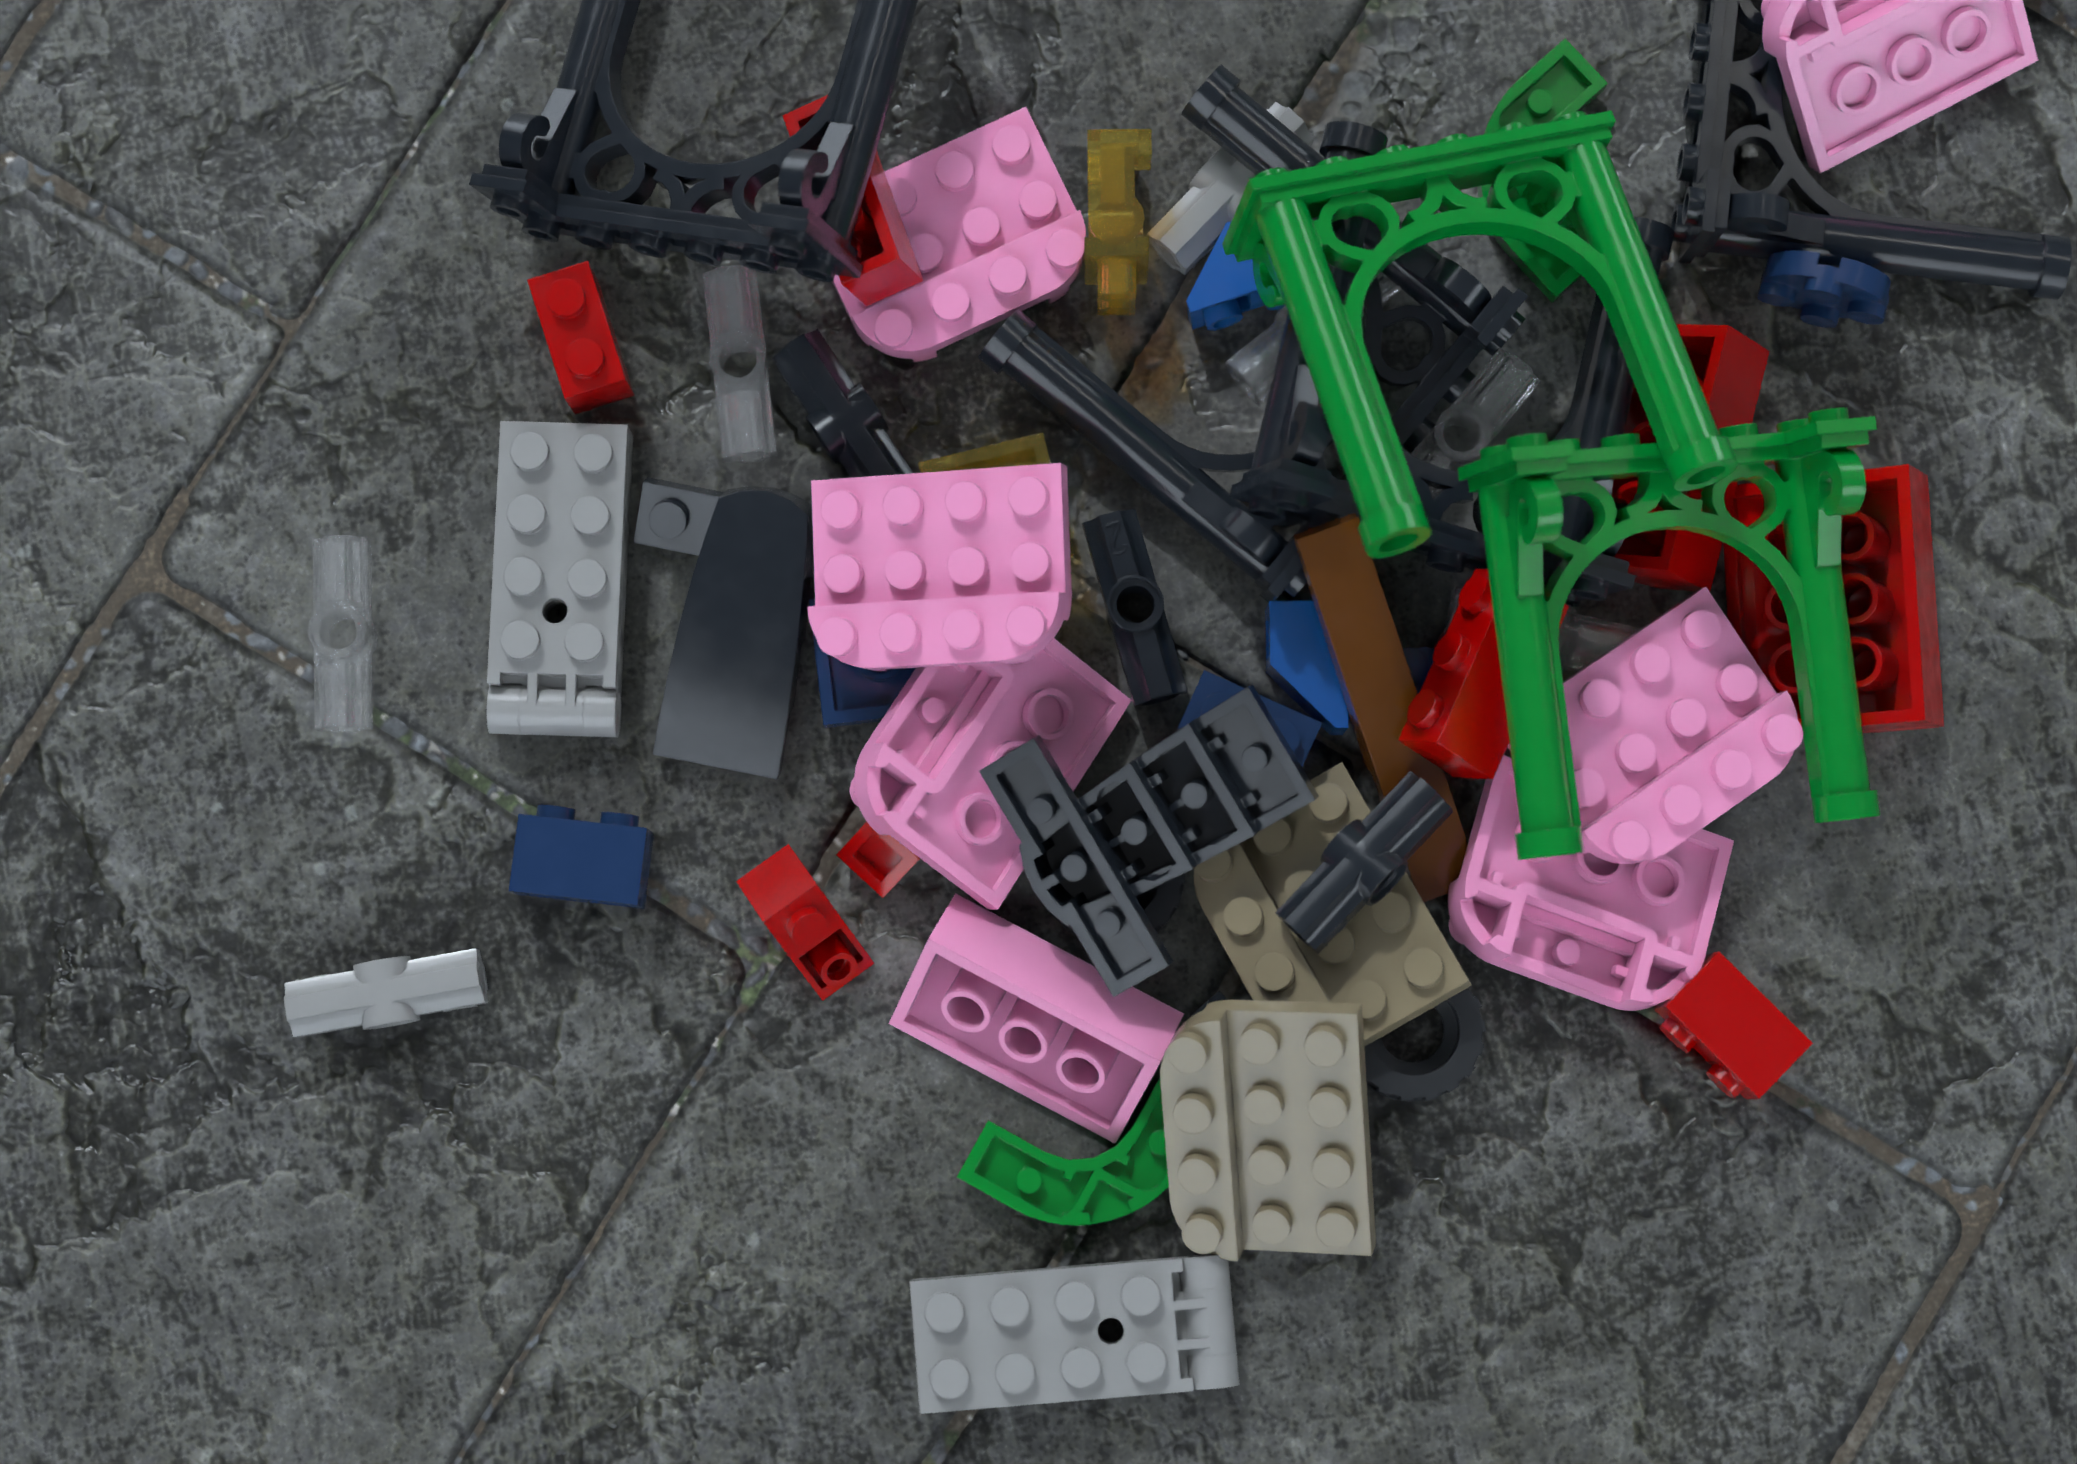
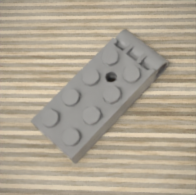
M500 421L487 684L489 685L487 727L490 734L583 737L619 736L621 726L633 434L627 424ZM556 605L567 606V615L564 620L559 623L548 622L547 615L552 607Z
M1200 1254L918 1278L910 1281L920 1414L1189 1392L1240 1385L1229 1260L1221 1259L1219 1255ZM1115 1318L1121 1322L1124 1331L1118 1340L1108 1342L1100 1337L1098 1326L1104 1319Z

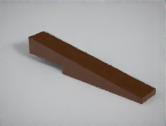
M1351 513L1295 534L1293 538L1366 767L1372 773L1380 801L1411 771L1436 790L1453 810V813L1407 860L1408 868L1406 873L1423 902H1427L1448 894L1450 883L1459 878L1468 843L1444 771L1398 741L1407 721L1409 705L1417 695V691L1372 557L1367 556L1358 532L1359 518L1355 513Z

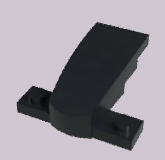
M647 477L643 481L634 543L698 555L672 653L653 755L778 779L782 770L790 713L795 704L801 647L806 636L810 579H814L812 504L795 494L774 487L746 486L727 489L725 492Z
M1253 684L1180 728L1079 799L1075 796L1040 735L979 770L1021 841L1019 848L1023 868L1034 893L1049 912L1066 926L1071 925L1113 997L1168 967L1173 962L1168 950L1135 896L1194 869L1198 864L1255 836L1260 830L1319 797Z

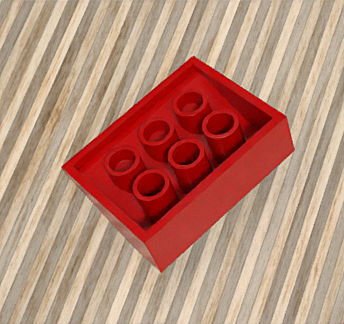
M1910 464L1864 469L1866 491L1863 504L1856 513L1842 515L1841 568L1863 733L1944 727L1928 475ZM1754 483L1736 486L1730 515L1734 519L1748 527L1761 516L1764 510L1762 492ZM1781 522L1765 536V539L1787 559ZM1723 542L1728 620L1776 693L1788 691L1794 703L1798 721L1802 726L1790 631L1783 604L1775 588L1759 567L1743 553Z

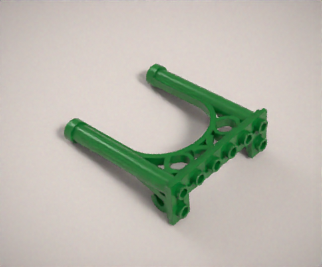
M1612 110L1590 115L1582 111L1567 113L1552 122L1531 126L1523 122L1506 125L1494 133L1473 137L1458 133L1447 136L1435 144L1409 148L1406 145H1394L1372 156L1350 160L1344 156H1335L1325 159L1313 167L1287 171L1285 168L1280 167L1271 168L1257 174L1254 178H1249L1222 246L1226 255H1235L1237 262L1252 259L1256 288L1262 302L1267 307L1271 308L1286 305L1362 520L1358 525V532L1367 556L1384 558L1409 551L1425 542L1431 535V529L1366 351L1361 326L1364 298L1370 284L1390 263L1416 247L1444 238L1463 235H1489L1515 239L1544 249L1572 266L1592 286L1608 314L1674 488L1679 491L1703 488L1724 479L1738 467V462L1729 439L1719 435L1607 150V146L1612 139L1610 131L1616 122ZM1492 184L1487 197L1488 208L1486 207V197H1472L1460 191L1462 189ZM1516 186L1519 198L1529 197L1531 205L1547 202V214L1541 218L1519 209L1508 197L1507 188ZM1420 198V206L1407 213L1401 224L1402 228L1399 229L1400 217L1390 203ZM1363 217L1377 225L1381 232L1382 240L1374 250L1351 246L1343 243L1336 237L1331 223L1339 219ZM1328 263L1339 269L1356 273L1343 304Z
M1841 407L1810 412L1806 419L1776 424V433L1759 434L1757 423L1719 428V435L1727 437L1730 441L1738 467L1724 479L1703 487L1701 500L1692 499L1674 488L1658 444H1641L1640 434L1638 433L1600 439L1601 448L1581 449L1580 439H1563L1548 442L1546 433L1520 435L1506 439L1507 444L1480 449V460L1457 468L1459 481L1468 480L1469 493L1478 492L1521 830V833L1514 834L1517 860L1584 852L1559 655L1560 620L1563 607L1574 583L1584 569L1598 555L1622 539L1636 533L1652 530H1683L1718 539L1743 553L1767 576L1783 604L1790 631L1814 823L1881 816L1877 790H1870L1841 568L1842 515L1856 513L1863 504L1866 491V479L1862 462L1851 449L1869 444L1868 432L1877 429L1875 416L1849 418L1848 408ZM1775 465V471L1767 466ZM1638 477V489L1633 500L1625 508L1617 510L1613 497L1604 486L1595 481ZM1732 481H1750L1757 485L1762 492L1764 510L1761 516L1748 527L1734 519L1726 509L1724 493L1728 484ZM1578 496L1584 499L1592 509L1594 515L1593 527L1580 543L1560 534L1563 523L1561 497ZM1657 505L1664 510L1648 513ZM1616 516L1619 520L1617 523H1615ZM1781 522L1787 559L1765 539V536ZM1543 548L1563 558L1551 575L1545 588L1543 583Z

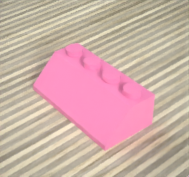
M955 893L928 938L889 1024L1116 1144L1157 1070L1184 1013L1134 987L1113 997L1095 966Z

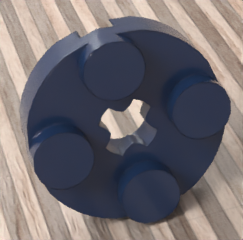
M1781 251L1773 253L1768 257L1757 298L1760 301L1774 306L1800 309V320L1817 327L1834 328L1838 324L1839 317L1850 318L1865 324H1882L1884 322L1890 298L1888 293L1891 281L1886 274L1878 269L1844 257L1841 258L1839 268L1818 264L1820 253L1811 251Z

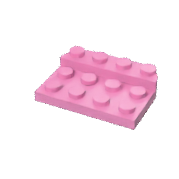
M1763 0L1761 4V14L1764 19L1762 27L1764 51L1777 59L1808 166L1819 173L1848 160L2038 61L2023 0Z
M1023 107L885 171L923 278L922 282L865 306L841 284L839 275H835L833 281L845 310L863 342L868 347L871 345L884 354L896 358L913 359V362H921L937 357V350L1010 317L1017 309L1023 311L1047 299L1051 304L1065 295L1083 264L1086 249L1085 223L1081 211L1076 210L1027 108Z
M1052 463L811 481L815 606L807 607L812 631L820 649L824 653L833 656L845 664L874 671L988 663L1018 664L1034 659V655L1039 653L1053 640L1063 621H1068L1072 605L1066 465Z
M1707 587L1695 591L1563 681L1584 844L1583 853H1591L1605 861L1619 864H1633L1666 854L1779 775L1789 763L1794 750L1802 742L1803 729L1798 721L1796 709L1788 691L1776 693Z
M1055 638L1044 649L1035 654L1034 659L1018 664L988 663L916 668L863 747L857 760L854 778L850 784L852 801L859 807L863 817L874 831L879 835L892 836L978 903L990 910L999 909L1024 868L1019 848L1021 841L979 770L1040 735L1072 791H1074L1132 701Z
M1504 755L1494 778L1485 780L1459 878L1449 885L1448 910L1450 919L1448 926L1451 936L1485 962L1611 1008L1625 1011L1643 1010L1671 999L1702 968L1734 840L1701 829L1666 854L1633 864L1612 863L1600 859L1591 853H1575L1517 860L1514 834L1521 833L1512 758Z

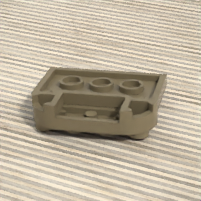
M1341 762L1310 780L1319 795L1316 800L1260 830L1255 836L1198 864L1194 868L1193 877L1195 893L1199 904L1253 1000L1362 1004L1365 1047L1472 986L1406 872L1397 885L1378 903L1372 906L1365 904L1348 922L1346 927L1319 954L1308 947L1276 915L1275 912L1322 864L1321 856L1331 840L1346 825L1356 819L1363 821L1371 813L1344 764Z
M1220 1000L1208 1003L1203 1011L1190 1017L1178 1029L1165 1051L1160 1069L1170 1204L1174 1218L1182 1230L1183 1242L1195 1253L1219 1255L1221 1259L1238 1261L1243 1250L1372 1256L1376 1246L1362 1004L1258 1000Z

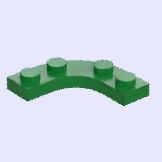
M1564 38L1505 93L1491 115L1484 134L1494 133L1512 123L1523 122L1528 126L1555 121L1567 113L1581 111L1604 91L1608 83ZM1492 184L1477 187L1478 196L1486 197L1487 208V197ZM1516 186L1507 188L1508 197L1519 209L1541 218L1547 214V202L1531 205L1529 197L1519 198ZM1494 236L1510 259L1552 303L1582 277L1572 266L1544 249L1519 240Z
M1160 1077L1131 1129L1115 1147L1095 1157L1066 1159L1047 1153L988 1120L957 1178L1024 1215L1054 1224L1092 1225L1133 1213L1153 1201L1169 1187Z

